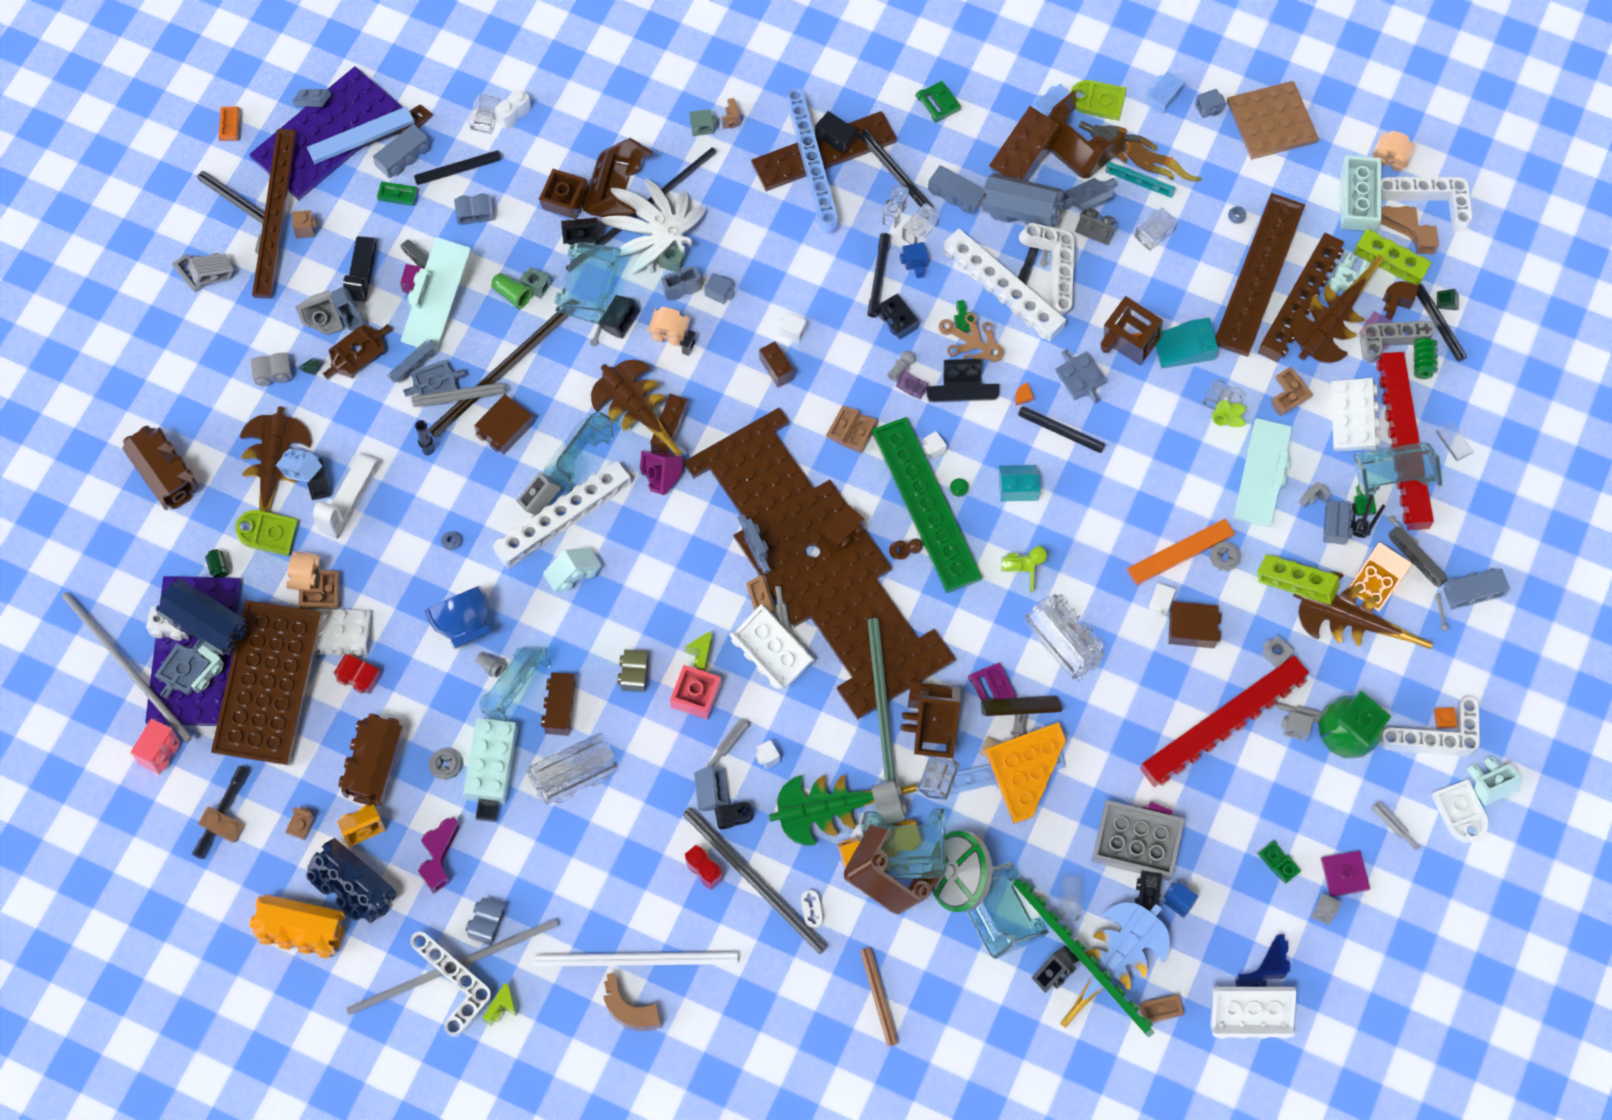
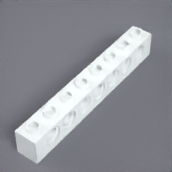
M961 229L956 230L944 241V254L957 262V265L962 270H966L975 281H979L986 291L992 292L1000 303L1006 304L1014 315L1020 316L1027 326L1034 328L1041 338L1051 342L1065 329L1066 319Z
M618 461L607 464L601 472L591 475L585 483L576 485L569 494L560 496L557 502L551 506L544 507L541 513L527 519L526 523L522 526L515 527L506 537L499 538L493 545L494 553L507 570L629 487L631 485L630 476ZM605 480H611V481H612V482L609 483V484L603 483ZM591 490L597 491L595 494L588 493ZM575 501H581L579 505L572 504ZM561 511L566 512V513H565L564 515H562V516L557 515L558 512H561ZM544 522L550 523L548 526H542ZM528 533H534V534H535V535L532 536V537H527V536H526ZM514 543L519 544L516 548L510 547Z

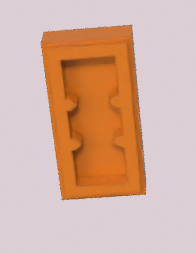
M239 106L220 108V141L238 140Z

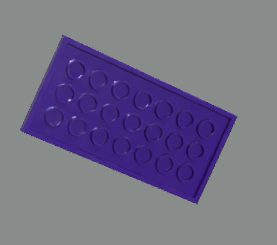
M356 66L328 88L331 95L323 106L305 107L280 128L296 131L288 192L298 201L366 144L317 164H314L308 152V146L403 108ZM277 131L249 154L250 158L269 175Z
M163 576L161 596L172 582L177 583V579L180 578L238 614L242 582L240 578ZM189 635V639H182L180 641L173 640L170 637L155 638L149 687L183 726H217L233 653L231 655L219 653L218 657L221 658L224 664L223 669L209 681L210 683L205 690H201L198 694L193 690L189 696L180 691L173 690L168 698L165 699L160 693L164 690L166 684L155 677L156 672L177 643L185 648L192 649L198 639ZM148 698L145 723L148 724L150 719H153L164 725H171Z

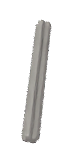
M495 383L412 396L411 400L413 407L503 394L505 389L503 383Z

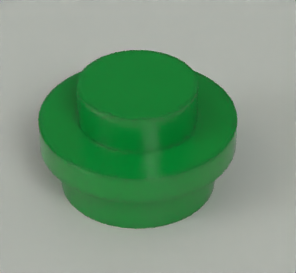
M957 478L951 482L950 491L954 496L962 497L967 494L969 485L964 479Z

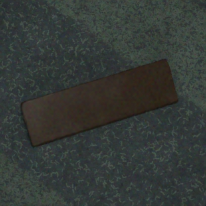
M1057 696L981 700V714L984 716L1063 711Z

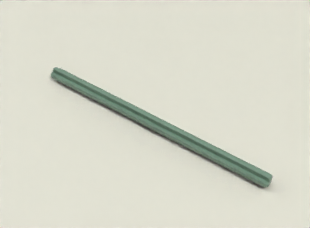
M877 618L868 619V630L885 782L894 779L896 784L879 622Z

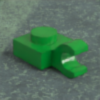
M964 300L956 301L958 315H954L956 328L969 333L971 330L969 324L966 323L965 317L972 312L966 313ZM970 316L968 321L973 322L974 317Z
M1366 482L1358 483V486H1356L1358 496L1353 498L1356 516L1364 515L1370 497L1367 492ZM1374 497L1368 515H1375L1377 512Z

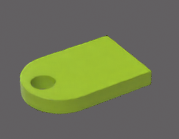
M1092 80L1080 81L1072 87L1071 92L1075 91L1076 93L1083 94L1082 98L1076 97L1075 110L1083 114L1119 121L1126 87Z
M249 510L238 518L235 533L240 543L246 547L288 557L298 519L260 510ZM242 523H248L250 524L251 529L248 531H243L240 528V525Z

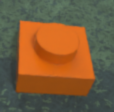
M1455 707L1434 709L1436 729H1454L1457 727Z

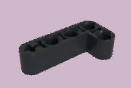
M356 237L349 275L344 276L343 287L349 290L353 301L366 302L377 247L376 237Z

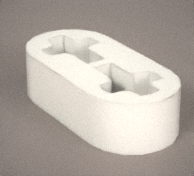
M807 890L801 896L804 923L811 930H815L822 925V911L818 894L813 890ZM807 896L815 899L812 908H809V903L804 901L807 900ZM810 912H814L815 918H819L818 920H816V924H812V921H808L809 919H811Z

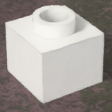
M936 431L923 439L922 449L932 460L946 453L947 445Z
M771 740L757 746L755 757L760 765L763 764L768 769L780 763V755Z

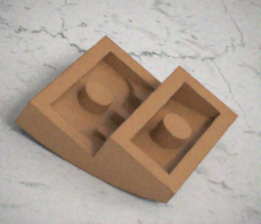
M842 405L826 437L848 449L863 453L872 436V429L876 428L878 421L877 419L861 415L859 410Z

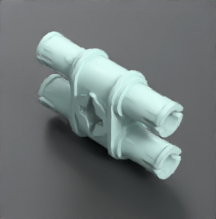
M1346 253L1342 263L1336 266L1335 273L1328 280V285L1334 293L1337 294L1338 291L1344 292L1367 269L1365 267L1368 261H1363L1358 272H1355L1351 268L1357 257L1353 254L1351 260H1349L1352 253Z

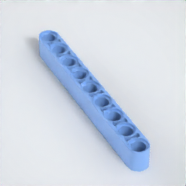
M791 88L787 93V107L821 229L826 233H831L837 227V213L804 94L799 88Z

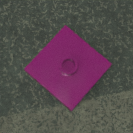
M1361 851L1321 857L1320 860L1330 897L1370 890Z

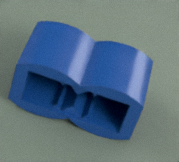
M1179 881L1177 884L1174 882L1171 884L1163 898L1166 899L1165 905L1182 918H1185L1199 896Z

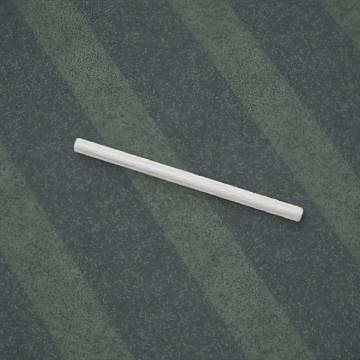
M737 952L552 954L535 956V965L537 967L738 963Z

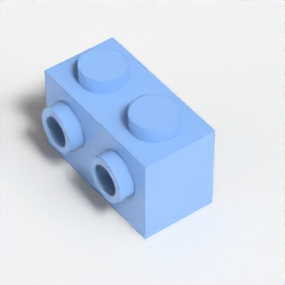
M294 449L287 450L276 464L286 478L309 482L322 467L318 457L313 452Z

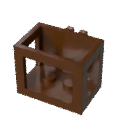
M1125 296L1104 324V338L1101 341V351L1109 353L1114 348L1141 366L1162 337L1163 320ZM1131 309L1149 320L1151 324L1148 326L1131 315ZM1123 313V316L1120 318V320L1118 321V323L1115 324L1116 321H1117V320L1119 319V317L1121 316V314ZM1127 323L1142 332L1139 339L1123 329Z
M921 683L918 713H902L903 719L917 721L916 725L901 724L900 728L902 731L915 733L914 754L954 759L960 707V687ZM923 742L945 744L946 751L922 749Z

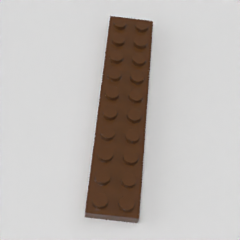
M1274 193L1270 194L1215 339L1218 347L1248 357L1305 204Z

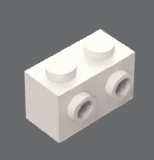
M150 607L146 629L152 637H170L177 641L189 639L190 634L181 632L171 626L166 619L157 614L156 607Z

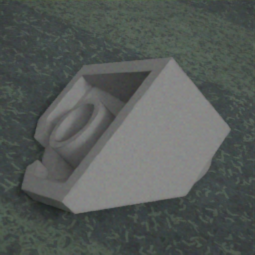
M330 290L312 295L295 306L302 325L318 330L325 335L344 329L340 317L335 310Z

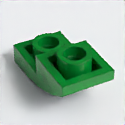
M1274 840L1257 852L1263 862L1285 884L1301 872L1290 856H1286Z

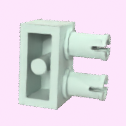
M1491 756L1483 762L1490 773L1485 775L1477 763L1469 766L1467 772L1476 782L1474 791L1484 806L1519 791L1522 777L1511 763L1501 767L1495 757Z

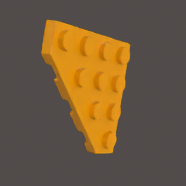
M1059 722L985 749L1013 824L1032 818L1049 777L1066 742Z

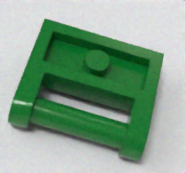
M942 80L924 90H919L915 94V97L919 101L921 100L932 115L931 118L935 123L961 110V105ZM928 96L931 97V99L934 101V103L937 105L941 112L935 109V107L927 98Z

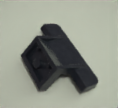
M981 359L944 360L943 385L926 386L928 401L932 403L990 401L998 399L999 384H981Z

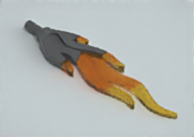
M1081 121L1078 126L1090 132V136L1093 138L1100 136L1108 142L1120 132H1123L1124 147L1122 152L1118 153L1115 157L1124 163H1127L1128 159L1123 153L1139 168L1151 173L1167 176L1170 180H1174V175L1169 170L1153 163L1170 168L1185 180L1195 182L1202 180L1201 177L1188 174L1173 158L1150 151L1149 149L1157 151L1158 146L1142 136L1126 134V128L1113 125L1099 126L1095 124V126H1092L1084 121Z

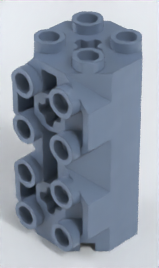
M995 173L988 176L983 189L985 199L982 198L981 201L982 211L990 212L993 219L1004 222H1013L1019 219L1024 220L1026 225L1036 223L1048 227L1058 226L1060 211L1063 212L1065 208V201H1063L1064 191L1062 189Z

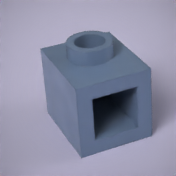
M1216 88L1197 95L1195 106L1202 119L1220 114L1225 104V99Z
M712 273L704 287L705 296L724 305L727 299L730 300L733 296L732 281L725 276L721 277Z

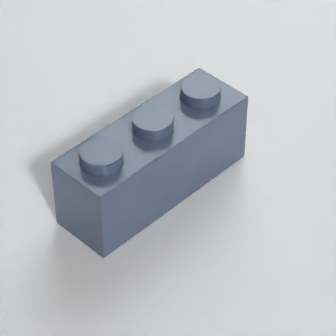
M413 124L373 155L375 166L390 179L392 176L397 175L406 165L411 164L416 157L428 150L430 147L428 137Z
M941 165L928 182V190L933 195L940 196L949 204H954L963 212L970 213L973 216L981 206L982 198L985 199L983 188Z
M1491 568L1482 574L1472 573L1467 575L1466 578H1452L1443 590L1450 608L1453 610L1504 597L1510 590L1502 568L1497 570Z

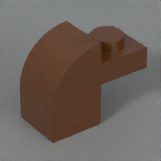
M1405 281L1391 284L1382 301L1386 302L1383 309L1386 311L1384 318L1392 320L1397 306L1411 309L1419 285Z

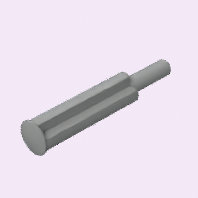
M776 586L778 605L775 608L777 619L790 632L787 606L783 604L781 587Z
M1277 703L1276 706L1277 709L1313 717V722L1316 723L1319 722L1322 714L1320 711L1299 705L1295 708Z
M740 718L717 747V753L707 764V767L714 766L722 755L726 756L749 727V724L744 719Z
M1381 801L1374 804L1371 809L1399 838L1403 837L1417 851L1420 846L1407 834L1409 830Z

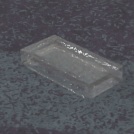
M1453 421L1436 430V434L1456 461L1473 453L1474 450Z

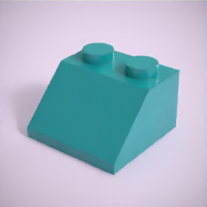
M1036 465L998 466L1000 502L1038 501L1040 484Z

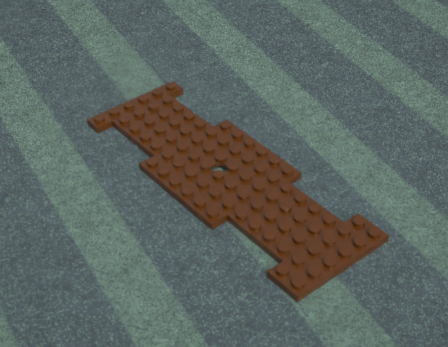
M780 407L683 461L684 466L693 479L710 470L739 514H745L747 520L751 518L753 524L758 525L761 533L759 537L761 541L765 540L768 547L766 562L771 569L769 573L763 574L762 569H759L746 542L743 530L735 533L733 538L758 575L766 577L770 592L776 601L775 587H781L783 604L787 606L788 619L795 628L805 621L812 619L851 677L837 686L836 690L858 721L877 709L868 619L877 618L879 622L887 703L908 691L911 681L921 683L953 664L956 659L935 629L917 638L877 580L892 571V568L865 529L858 536H853L850 544L846 548H841L838 552L821 537V529L847 503L830 479L815 488L812 487L775 433L789 425V420ZM816 546L820 551L819 556L816 558L807 557L805 554L806 548Z

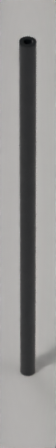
M711 147L662 187L661 191L664 195L712 157L716 150ZM652 197L647 200L652 205L655 203ZM634 213L628 217L637 218L638 215ZM613 227L600 238V241H596L565 267L569 273L622 229Z

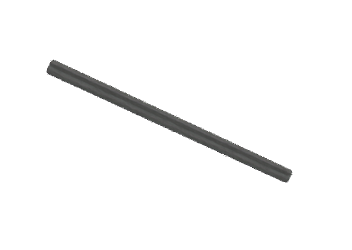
M692 808L684 811V818L818 954H822L827 949V945Z

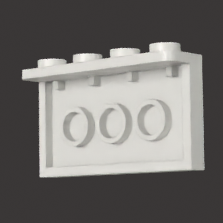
M1373 378L1331 381L1334 452L1373 449V452H1377V446H1380V435H1376V429H1380L1379 418H1376L1375 415L1376 412H1379L1378 401H1375V396L1378 395L1377 384L1374 385Z
M763 604L735 632L732 631L729 634L732 638L731 642L736 647H741L745 652L744 656L757 665V670L762 675H766L770 679L769 683L777 690H786L815 660Z
M306 609L323 613L314 655L339 656L346 653L353 656H364L367 654L366 645L371 610Z
M1213 987L1210 1021L1212 1035L1221 1039L1227 1037H1238L1241 1039L1248 1037H1259L1262 1039L1268 1037L1283 1039L1294 1037L1296 988Z

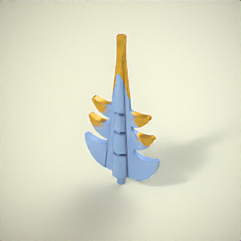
M1120 903L1112 906L1104 913V916L1118 922L1122 928L1121 931L1117 932L1107 929L1093 934L1094 938L1105 942L1109 950L1104 952L1094 949L1085 951V954L1088 957L1092 954L1100 963L1098 968L1101 972L1106 970L1112 978L1119 980L1127 990H1130L1131 979L1125 967L1128 964L1132 965L1140 971L1142 977H1146L1148 965L1142 951L1144 948L1153 950L1159 956L1161 962H1164L1169 954L1170 937L1168 930L1163 922L1156 917L1162 908L1155 904L1148 911L1135 903ZM1093 975L1071 1010L1060 1022L1064 1028H1067L1076 1015L1104 988Z

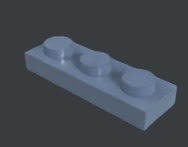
M431 339L425 340L386 376L392 382H400L406 376L405 372L410 368L412 370L420 364L419 360L423 356L428 357L434 351L433 347L436 345Z

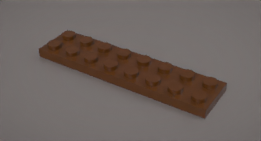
M882 111L848 123L857 129L856 140L844 154L834 150L828 143L816 137L824 170L871 152L859 138V134L863 130H867L882 148L897 142V138ZM798 143L751 159V164L765 192L806 177Z

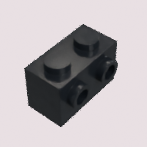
M827 111L815 125V135L819 140L828 143L834 150L844 154L856 140L857 129L830 111Z
M598 217L561 221L563 244L575 245L580 242L594 243L600 241Z
M898 293L879 304L878 315L880 319L889 325L890 332L896 335L899 340L918 329L919 320Z
M1141 871V879L1137 878L1136 883L1139 898H1135V904H1139L1148 911L1155 904L1160 906L1162 873Z
M1065 945L1052 954L1034 974L1032 979L1045 993L1054 987L1058 989L1065 982L1063 978L1065 976L1069 977L1076 970L1074 966L1079 962V959Z

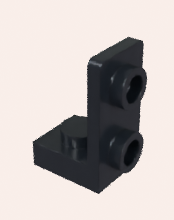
M318 458L322 467L307 482L312 500L331 496L325 475L323 458Z

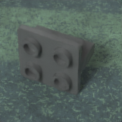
M1091 208L1081 212L1075 232L1109 245L1114 231L1119 224L1115 221L1116 218L1109 215L1103 217L1098 215L1099 212Z

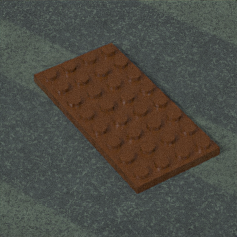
M245 601L242 618L246 621L245 628L248 631L244 638L239 639L235 644L236 648L232 657L211 753L289 766L322 620V612Z

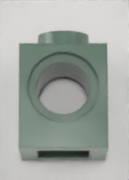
M711 109L689 112L692 136L714 134L713 127L717 125L716 117L712 116Z
M670 245L657 258L659 267L679 273L685 262L686 252H681L678 247Z
M531 266L527 272L525 271L520 279L522 284L533 289L532 295L540 299L551 285L548 275Z

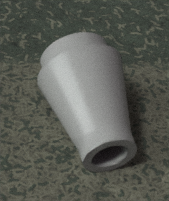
M480 652L475 658V662L490 677L494 676L497 678L504 671L505 665L502 663V660L486 655L483 652Z

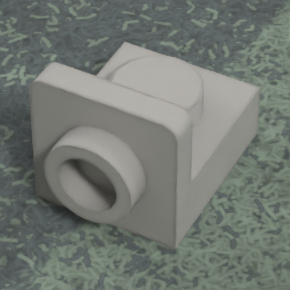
M1317 481L1302 495L1298 503L1305 507L1307 504L1312 505L1318 498L1326 503L1331 493L1325 485H1321Z

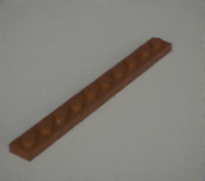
M277 129L252 291L254 298L272 299L296 140L295 130Z

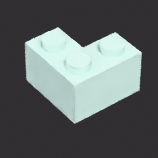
M591 548L564 550L543 574L553 591L565 592L572 588V584L576 580L594 577L601 564Z

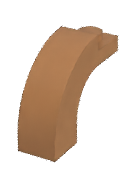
M615 973L606 974L608 981H604L606 993L611 994L605 995L603 998L606 1008L613 1019L622 1026L635 1031L660 1029L661 1024L656 1004L645 1007L628 1005L619 994Z

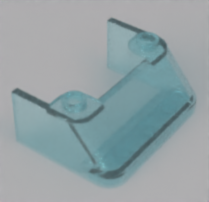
M1422 442L1358 453L1353 456L1360 490L1365 498H1370V494H1375L1381 485L1417 479L1423 485L1432 484L1433 481L1438 486L1443 485L1439 455L1429 443Z

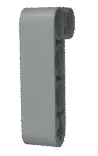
M1428 321L1367 324L1360 335L1362 357L1366 362L1374 363L1383 351V346L1413 345L1414 341L1418 338L1431 339L1435 332V327Z

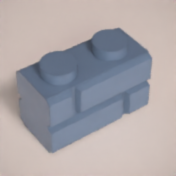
M1331 500L1327 502L1324 514V543L1345 545L1348 539L1352 538L1353 528L1349 527V524L1353 520L1354 511L1350 510V503Z

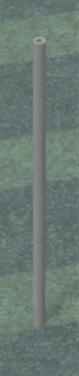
M65 592L62 598L180 736L186 742H190L193 737L73 597L68 592Z
M556 918L457 961L461 965L466 966L559 925ZM449 964L445 971L447 973L457 969V966ZM437 969L349 1006L346 1008L347 1013L352 1015L438 978L443 974Z

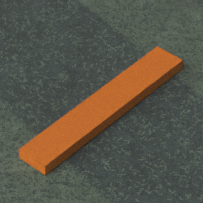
M1223 519L1128 567L1127 572L1135 585L1138 586L1214 547L1216 544L1234 537L1235 533L1226 519Z

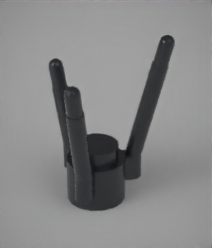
M1373 495L1369 497L1363 518L1358 519L1356 522L1354 503L1352 504L1354 515L1350 527L1353 528L1352 535L1358 538L1370 536L1373 526L1385 508V505L1382 504L1370 525H1368L1367 517L1373 501Z

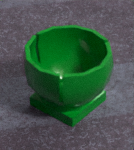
M1360 691L1357 695L1338 697L1323 709L1318 722L1319 734L1322 737L1331 732L1321 739L1330 752L1344 759L1360 758L1377 747L1384 732V726L1392 716L1363 691Z

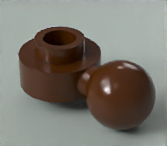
M916 538L911 539L908 544L902 540L894 541L889 547V553L893 559L902 560L909 555V551L913 554L919 553L923 545Z

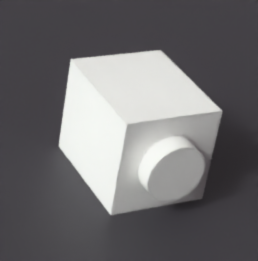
M785 313L784 317L780 318L777 324L779 336L799 344L806 330V320Z
M1157 583L1148 610L1157 616H1166L1176 589Z

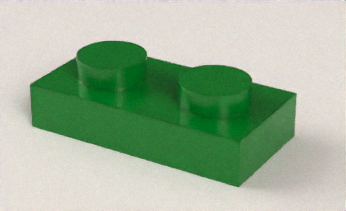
M381 181L377 200L413 206L417 188L415 186Z

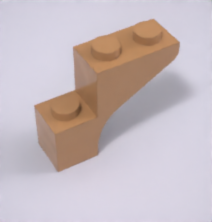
M1381 207L1380 224L1408 236L1415 245L1416 254H1435L1439 246L1437 226H1418L1416 207Z

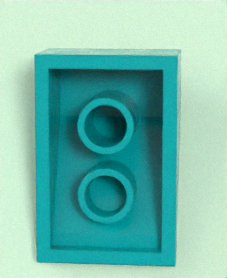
M1210 317L1191 320L1162 331V337L1155 346L1161 369L1212 361L1216 359L1218 353V346Z

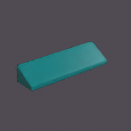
M1111 161L1107 162L1106 173L1164 196L1173 197L1176 190L1175 186Z

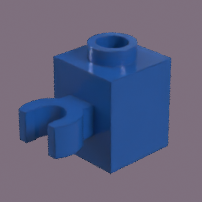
M924 242L905 245L902 247V253L900 254L901 264H905L906 271L914 269L916 278L924 277L923 267L928 266V254Z

